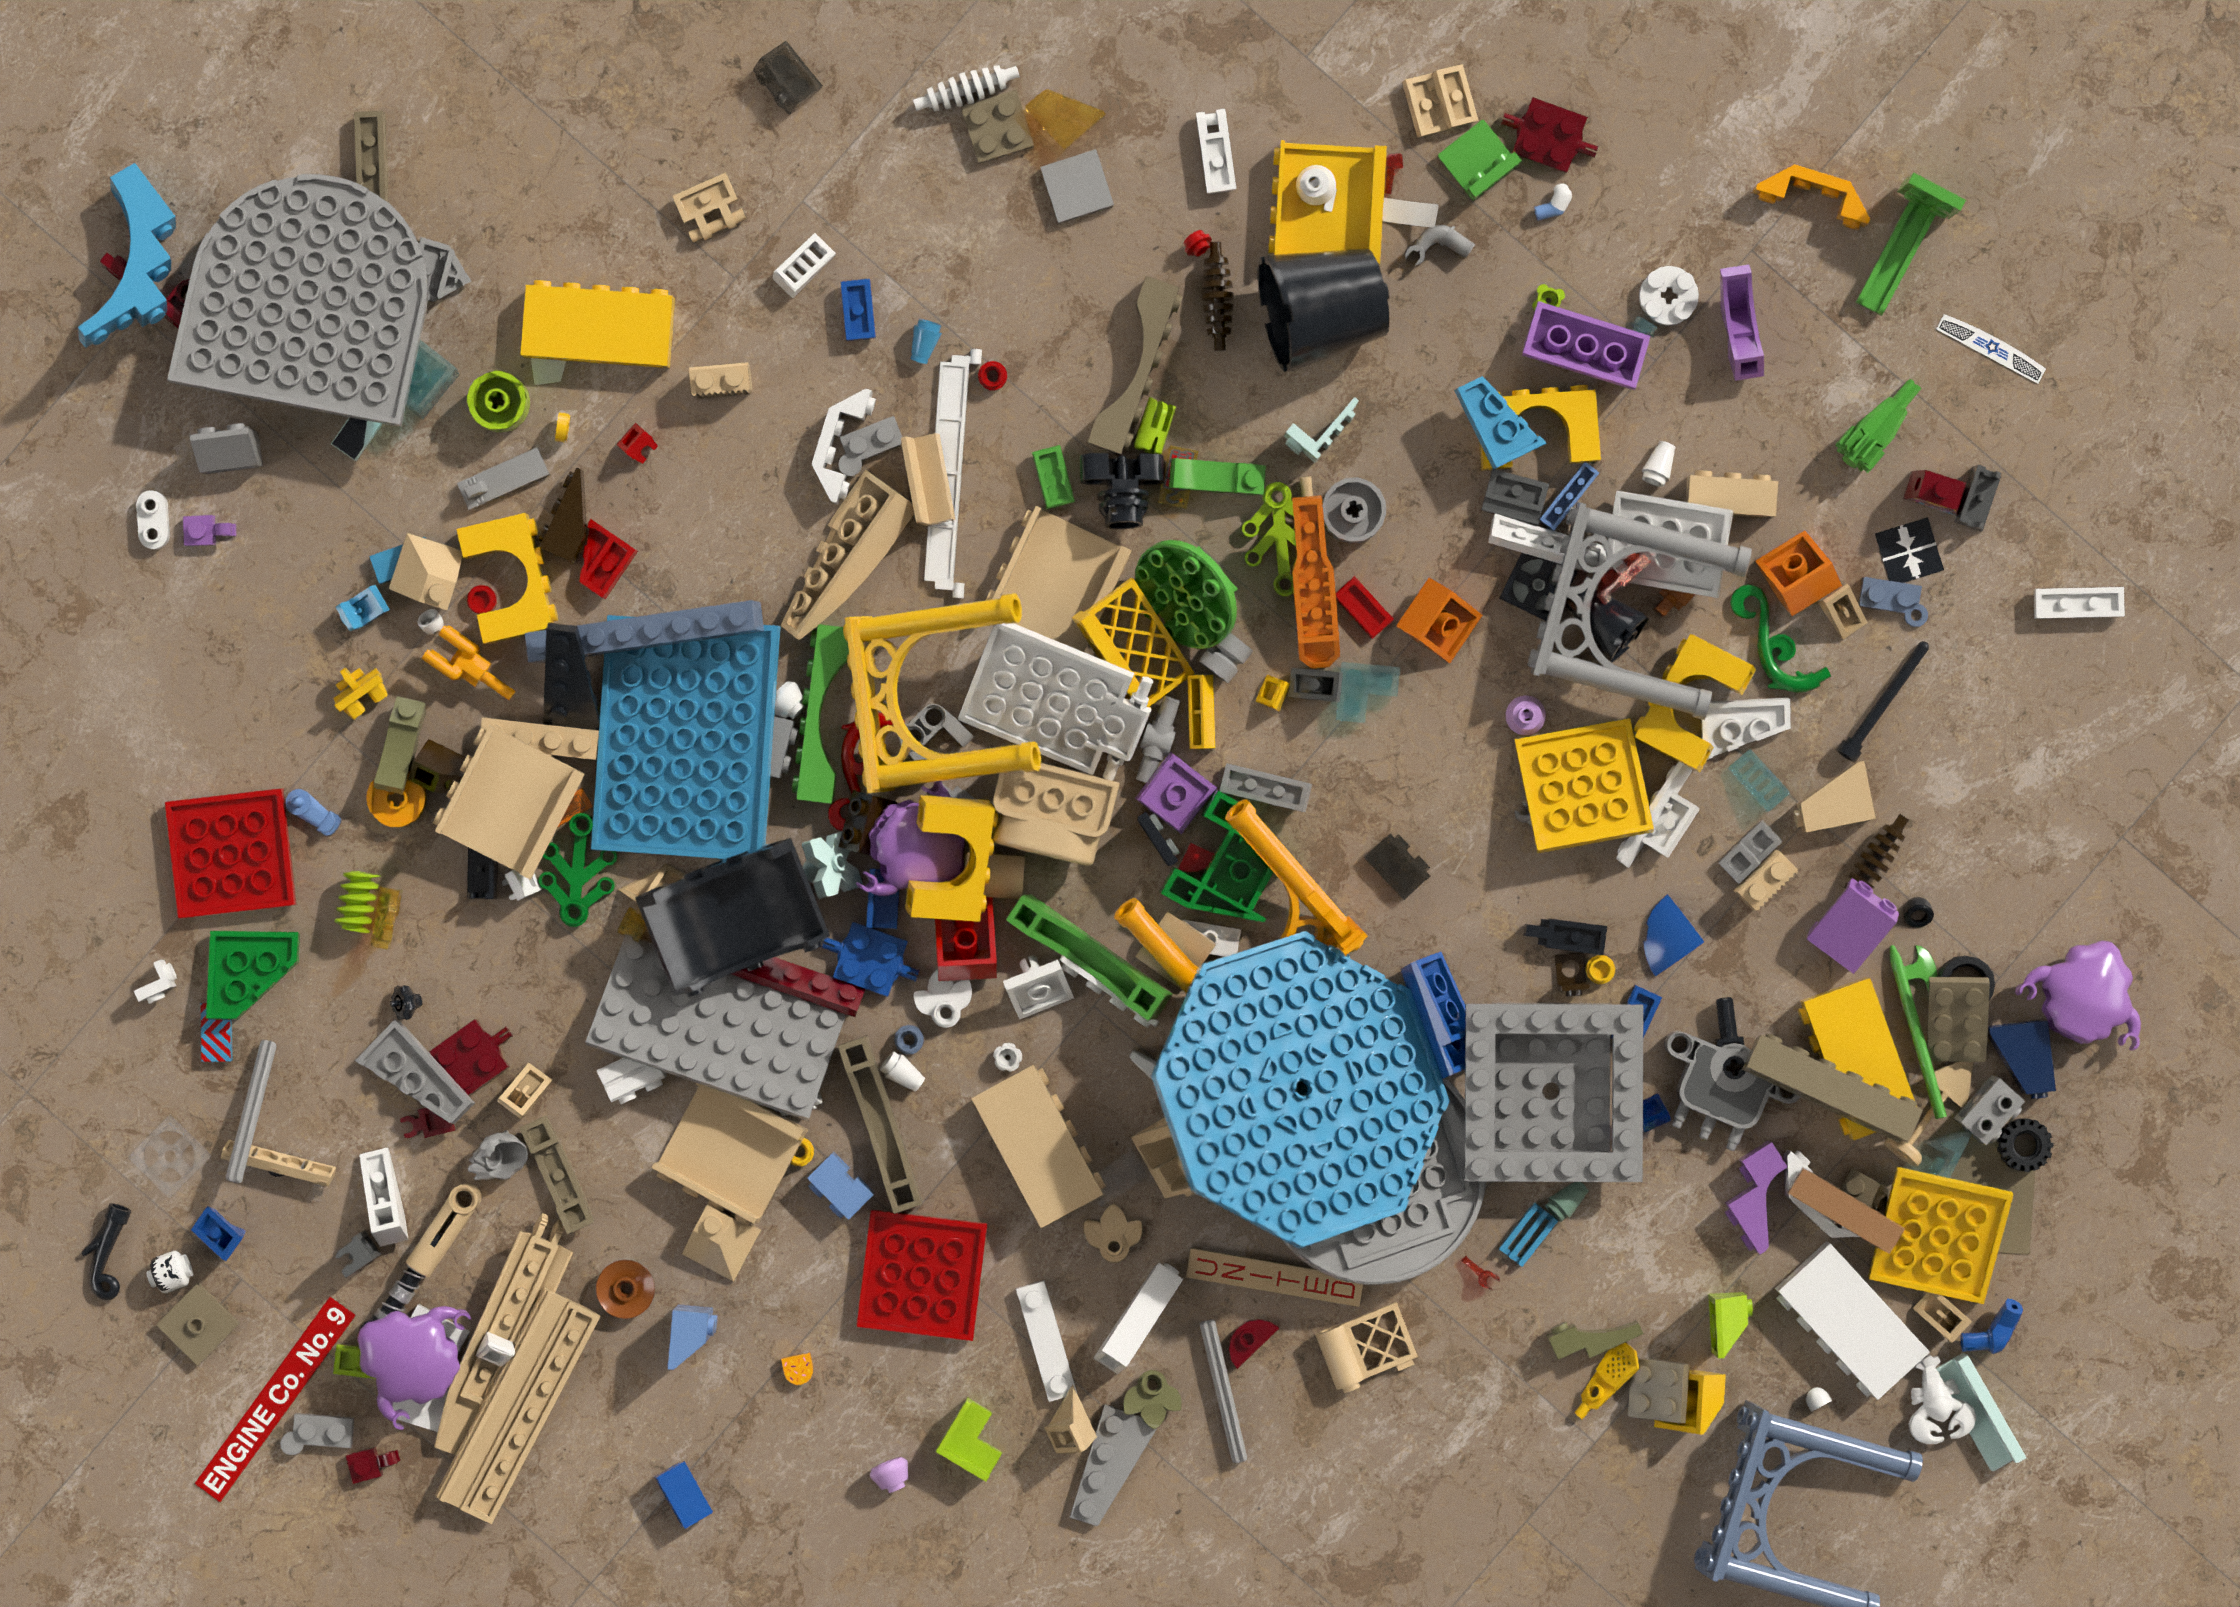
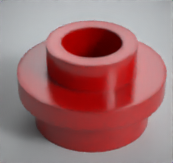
M1203 230L1193 232L1183 242L1186 247V254L1188 256L1195 255L1196 257L1205 254L1210 249L1209 245L1212 238L1209 234H1205Z
M989 361L980 367L978 380L982 387L987 390H999L1007 381V371L1001 363ZM990 371L998 373L996 381L992 382L987 379V374Z

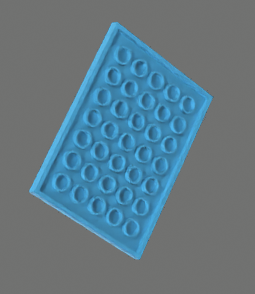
M607 615V621L632 618L630 616ZM764 625L763 632L604 654L591 841L592 850L725 859L748 851V853L755 852L763 845H766L781 626Z

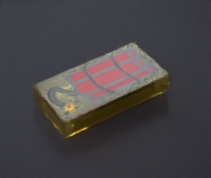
M1170 445L1164 471V483L1161 485L1158 500L1159 504L1187 509L1190 490L1169 488L1171 459L1197 460L1199 451Z

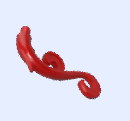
M878 712L880 729L887 725H893L892 721H886L883 713ZM855 721L841 726L842 730L848 731L841 748L842 771L851 794L853 790L861 792L856 774L862 775L864 771L863 762L857 763L854 759V751L860 739V733ZM848 798L836 800L830 805L828 810L830 824L839 831L843 830L845 819L841 816L840 811L844 805L850 804Z

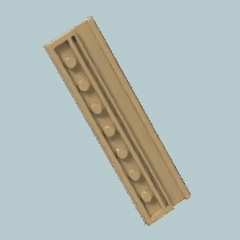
M546 1287L542 1289L514 1343L515 1355L499 1371L435 1494L436 1498L444 1503L447 1502L485 1522L493 1523L601 1317L599 1313L565 1298Z

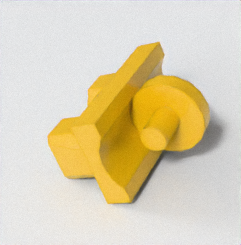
M343 668L340 673L344 679L335 684L342 692L333 697V700L335 701L334 706L339 712L344 710L354 720L365 711V707L359 700L360 697L367 693L374 703H378L387 697L388 694L383 684L382 675L377 668H374L366 675H364L360 668L352 673L347 668Z

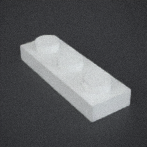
M2124 587L2034 589V619L2125 616Z

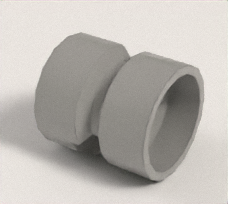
M1230 633L1224 640L1215 645L1214 648H1208L1199 662L1220 679L1229 683L1238 672L1237 665L1244 664L1253 650Z

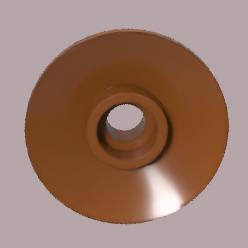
M619 1260L609 1264L599 1275L596 1284V1295L602 1308L610 1315L623 1319L633 1318L645 1312L651 1305L655 1295V1283L651 1273L642 1264L633 1260ZM623 1283H629L632 1286L630 1293L622 1291L621 1286Z

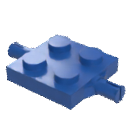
M852 922L848 936L842 942L830 938L824 939V942L832 944L834 947L823 943L822 949L838 954V964L833 975L834 978L887 997L890 994L893 983L899 976L916 982L917 976L907 972L918 975L920 970L903 965V955L908 943L906 940L873 928H866V926L856 922Z

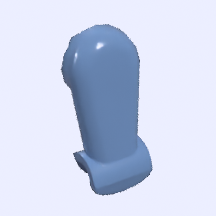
M295 789L288 794L286 807L290 813L317 827L316 830L326 836L335 833L341 823L340 816L325 809L314 797L302 789Z

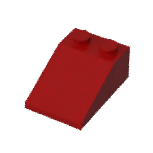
M986 897L985 912H981L980 922L935 919L938 981L997 978L992 897Z

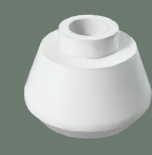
M1309 166L1298 175L1296 180L1297 193L1307 204L1322 205L1328 202L1335 193V177L1324 166Z
M788 681L776 691L775 716L787 719L790 716L794 719L804 709L805 706L802 704L803 695L797 683Z

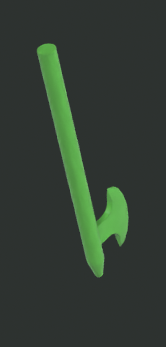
M1891 945L1890 963L1935 1119L1947 1117L1908 982L1912 979H1921L1925 982L1929 992V977H1937L1936 965L1932 956L1925 948L1915 945L1917 951L1916 962L1904 966L1894 945Z

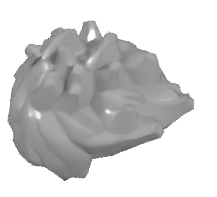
M508 1130L487 1136L480 1143V1147L473 1153V1156L469 1158V1162L472 1164L468 1167V1172L476 1174L475 1180L509 1179L517 1171L521 1170L528 1159L527 1148L518 1138L509 1134Z

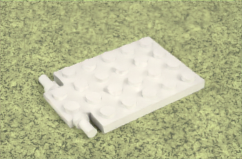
M1014 623L994 625L957 720L1018 745L1035 741L1039 747L1040 754L1091 775L1096 770L1102 752L1108 753V763L1103 777L1112 781L1119 765H1123L1124 761L1132 759L1151 712V708L1146 707L1149 702L1147 696L1153 680L1149 677H1142L1137 692H1134L1129 700L1125 698V695L1134 676L1133 672Z

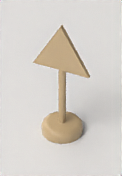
M1954 1062L1934 1071L1939 1090L1942 1092L1943 1103L1949 1098L1961 1109L1966 1105L1969 1097L1973 1062ZM1932 1107L1918 1124L1908 1143L1903 1145L1890 1138H1887L1884 1142L1885 1146L1892 1153L1914 1167L1920 1165L1922 1155L1912 1145L1934 1117Z

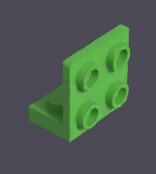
M1485 120L1479 121L1438 154L1440 161L1472 201H1475L1518 167L1522 161L1515 152L1511 154Z

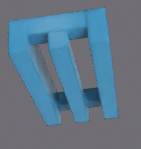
M1534 1202L1498 1249L1523 1267L1558 1220ZM1537 1211L1540 1214L1514 1249L1512 1251L1509 1250V1245ZM1546 1218L1549 1222L1521 1258L1518 1257L1517 1254Z

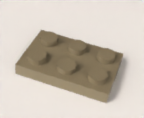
M1929 977L1927 1048L1931 1061L1986 1062L1989 977Z

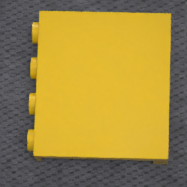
M1281 140L1280 148L1274 147L1273 165L1279 166L1278 177L1272 178V195H1277V206H1271L1270 224H1276L1275 236L1269 235L1268 253L1290 254L1370 249L1378 265H1380L1387 146L1375 145L1374 148L1298 144L1285 143V140ZM1312 165H1320L1329 169L1334 175L1337 191L1332 212L1324 210L1325 203L1322 205H1310L1299 197L1296 190V180L1305 168Z

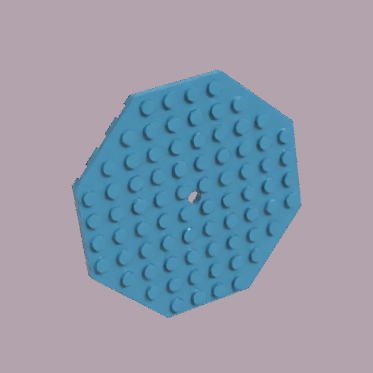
M1307 931L1200 965L1151 1075L1190 1190L1298 1249L1405 1211L1413 1185H1416L1423 1168V1160L1427 1150L1431 1148L1439 1129L1438 1123L1450 1102L1411 990L1386 979L1385 975L1373 968L1361 965L1350 959L1349 955L1346 956L1332 945L1327 946L1316 940L1315 936ZM1298 1081L1304 1082L1307 1086L1308 1092L1305 1097L1295 1092Z

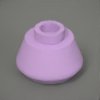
M1525 695L1519 696L1510 702L1505 716L1506 722L1513 732L1527 736L1538 732L1542 728L1546 713L1544 706L1538 699Z
M903 1457L888 1460L872 1468L870 1478L881 1490L888 1489L889 1493L905 1487L904 1481L908 1479V1462Z

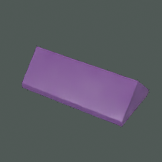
M1538 301L1525 338L1522 355L1635 390L1651 336Z

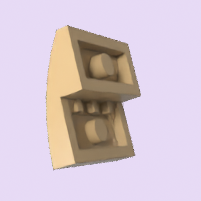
M1463 64L1402 81L1417 138L1478 121Z
M1169 910L1158 924L1181 951L1198 967L1203 964L1216 946L1215 942ZM1142 946L1135 957L1180 988L1145 947Z

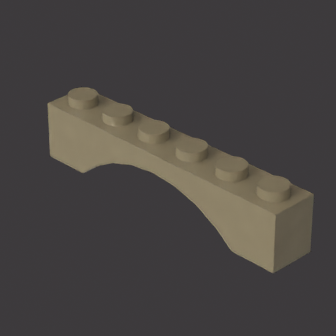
M1149 276L1145 277L1136 303L1144 336L1139 368L1123 395L1110 407L1097 414L1087 442L1088 445L1121 456L1123 450L1129 451L1134 437L1133 434L1129 433L1133 422L1138 424L1144 408L1139 406L1142 394L1148 396L1154 380L1148 378L1152 367L1158 368L1163 351L1158 350L1161 340H1168L1173 326L1168 320L1172 311L1178 312L1183 296L1178 295L1179 287Z
M868 1035L839 1044L838 1049L862 1112L893 1213L922 1205L923 1199Z

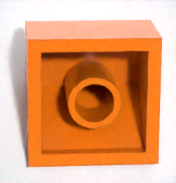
M1805 530L1755 561L1776 597L1791 616L1796 615L1842 586L1833 563Z
M1428 578L1396 626L1446 662L1451 663L1483 615L1452 590Z

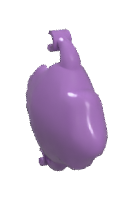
M941 781L934 782L931 789L921 785V789L931 795L951 797ZM912 800L887 805L868 833L871 844V856L880 863L881 875L885 880L877 883V878L874 875L863 872L869 878L868 884L863 886L856 882V885L860 889L875 895L889 896L895 894L899 889L908 888V881L946 882L952 880L964 870V838L956 834L922 832L916 824L919 804Z
M2101 940L2090 945H2076L2069 949L2063 963L2053 966L2044 965L2033 969L2026 976L2024 982L2015 989L2016 995H2020L2026 986L2029 989L2027 1000H2031L2037 994V988L2034 984L2042 982V989L2046 996V1000L2042 1005V1011L2048 1020L2049 1029L2060 1033L2063 1037L2072 1039L2080 1044H2087L2094 1040L2108 1038L2113 1027L2126 1023L2128 1033L2120 1035L2118 1044L2120 1046L2124 1045L2127 1037H2130L2132 1040L2129 1050L2137 1049L2140 1044L2138 1037L2141 1029L2140 1016L2132 1007L2127 992L2132 983L2133 976L2129 968L2124 964L2119 949L2112 942Z
M440 1306L431 1309L427 1314L412 1318L400 1311H395L382 1319L366 1323L359 1330L357 1340L361 1352L359 1363L361 1370L368 1376L376 1379L378 1390L377 1406L382 1415L393 1422L395 1428L399 1430L404 1429L403 1425L396 1422L399 1416H405L407 1419H410L408 1412L403 1409L395 1411L393 1409V1402L398 1403L412 1399L418 1404H424L432 1399L442 1398L446 1389L452 1384L454 1376L460 1369V1363L457 1358L458 1350L455 1342L446 1337L442 1322L446 1319H452L455 1327L464 1330L465 1327L457 1323V1319L460 1316H466L471 1319L466 1310Z

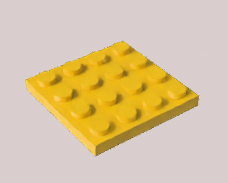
M1630 718L1515 739L1514 743L1537 854L1654 832Z
M1897 1167L1884 1216L1901 1225L1905 1230L1890 1254L1877 1246L1875 1247L1868 1274L1869 1279L1984 1304L2011 1207L2013 1193L2011 1191Z

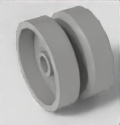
M1359 477L1345 478L1335 483L1325 494L1322 501L1326 531L1336 540L1347 544L1362 543L1372 538L1382 527L1386 516V502L1380 489L1372 482ZM1350 506L1357 507V516L1352 517V514L1348 515L1347 509Z

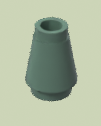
M1573 1182L1549 1197V1202L1545 1206L1559 1222H1562L1565 1218L1569 1219L1585 1198V1195L1589 1193V1190L1582 1182Z

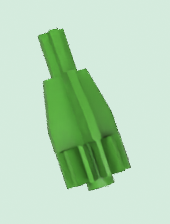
M1909 379L1893 398L1888 397L1860 420L1855 427L1851 426L1835 444L1838 448L1837 452L1843 454V461L1852 468L1858 467L1859 471L1862 472L1864 470L1866 473H1869L1885 455L1882 450L1895 437L1908 413L1905 408L1918 394L1921 387Z

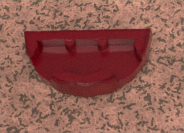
M1261 1319L1248 1320L1238 1326L1231 1336L1229 1345L1230 1357L1235 1367L1238 1369L1279 1330V1327L1270 1321Z

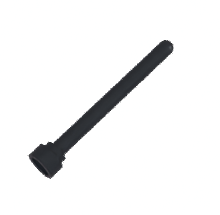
M1922 641L1916 646L1851 738L1848 737L1846 741L1842 740L1838 745L1836 751L1844 758L1853 763L1858 760L1862 754L1860 751L1863 747L1861 745L1929 650L1927 642Z

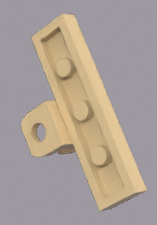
M482 718V729L487 731L490 725L553 758L554 755L597 760L599 731Z

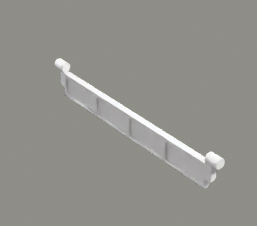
M970 349V356L952 355V362L940 361L935 433L940 434L955 520L928 526L924 581L935 582V589L953 590L952 598H964L965 584L954 583L969 366L970 364L981 365L982 350Z

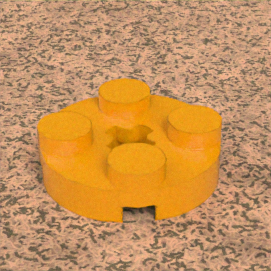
M407 779L403 792L404 801H401L399 806L396 807L394 806V801L389 800V795L394 794L393 792L374 788V780L370 783L366 795L367 806L380 823L389 827H404L420 818L427 801L424 787Z

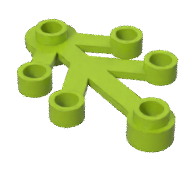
M1273 482L1264 489V495H1262L1264 504L1251 520L1245 521L1242 525V532L1245 536L1255 537L1259 533L1261 523L1273 511V526L1254 549L1246 552L1245 562L1252 567L1258 566L1262 562V556L1275 541L1278 576L1274 579V590L1281 596H1289L1294 593L1293 577L1290 574L1287 540L1294 546H1296L1295 530L1286 524L1284 510L1293 516L1292 493L1286 484ZM1274 491H1280L1283 494V499L1280 502L1272 500L1271 496ZM1248 523L1256 525V532L1254 534H1248L1245 531V526ZM1251 552H1256L1259 555L1257 563L1249 562L1248 555ZM1282 579L1290 580L1291 587L1288 590H1283L1280 587Z

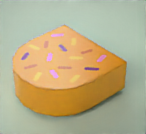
M811 1352L781 1358L784 1375L790 1383L802 1385L811 1379L813 1374Z

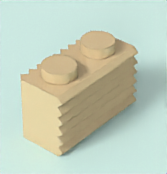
M748 362L689 368L691 394L697 400L699 397L704 399L705 396L708 398L711 396L716 397L717 395L722 397L724 394L727 397L729 394L733 396L735 393L737 395L740 393L745 395L746 392L749 394L753 392L751 369Z
M1774 850L1733 891L1751 910H1760V906H1764V902H1768V898H1772V894H1777V890H1781V886H1785V881H1789V877H1793V873H1798V869L1779 850Z

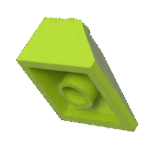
M1744 1292L1708 1294L1711 1353L1718 1359L1725 1358L1747 1327L1748 1317L1753 1316L1752 1299H1747V1294Z

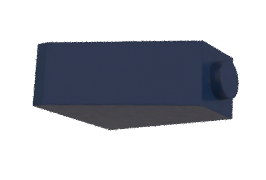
M2047 1020L1988 1026L1987 1036L2021 1093L2030 1094L2031 1099L2048 1097V1092L2056 1091Z

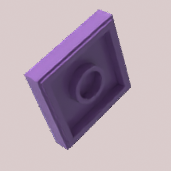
M1170 752L1135 799L1182 834L1217 787Z

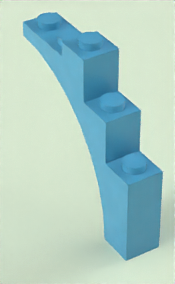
M135 163L110 177L111 192L121 206L129 228V259L123 278L112 297L94 316L78 327L79 340L85 348L92 344L98 345L104 342L110 333L117 329L123 330L133 323L135 318L144 327L149 323L155 324L159 322L167 313V300L153 281H162L171 271V257L159 243L158 239L164 240L173 234L176 229V216Z

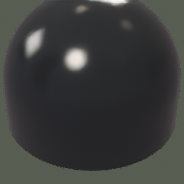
M1922 897L1911 898L1906 902L1903 909L1905 922L1912 927H1924L1934 917L1930 902ZM1922 910L1926 912L1925 916L1920 920H1915L1911 917L1915 911Z

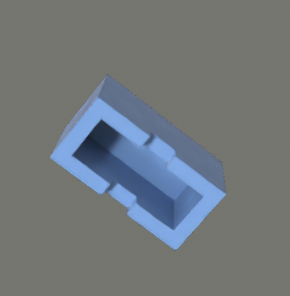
M833 1151L809 1175L807 1179L811 1183L808 1187L819 1198L824 1195L831 1202L829 1208L839 1218L845 1216L849 1220L875 1192L859 1176L854 1180L847 1173L850 1167Z

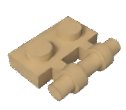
M726 172L672 196L684 224L694 220L697 222L698 228L688 232L692 242L702 238L704 240L713 237L712 234L727 227L729 230L737 227L736 223L746 219L742 208L731 213L728 205L739 200ZM720 209L723 217L707 223L704 216Z

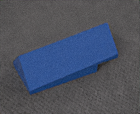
M1438 952L1416 960L1400 970L1406 987L1411 990L1442 1079L1465 1070V1003L1442 952Z

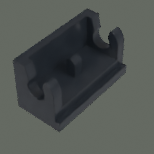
M468 847L467 898L497 899L498 862Z

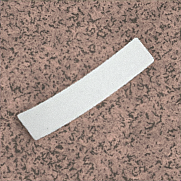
M1337 189L1332 198L1325 203L1324 210L1332 212ZM1384 198L1383 221L1413 226L1435 227L1438 204Z

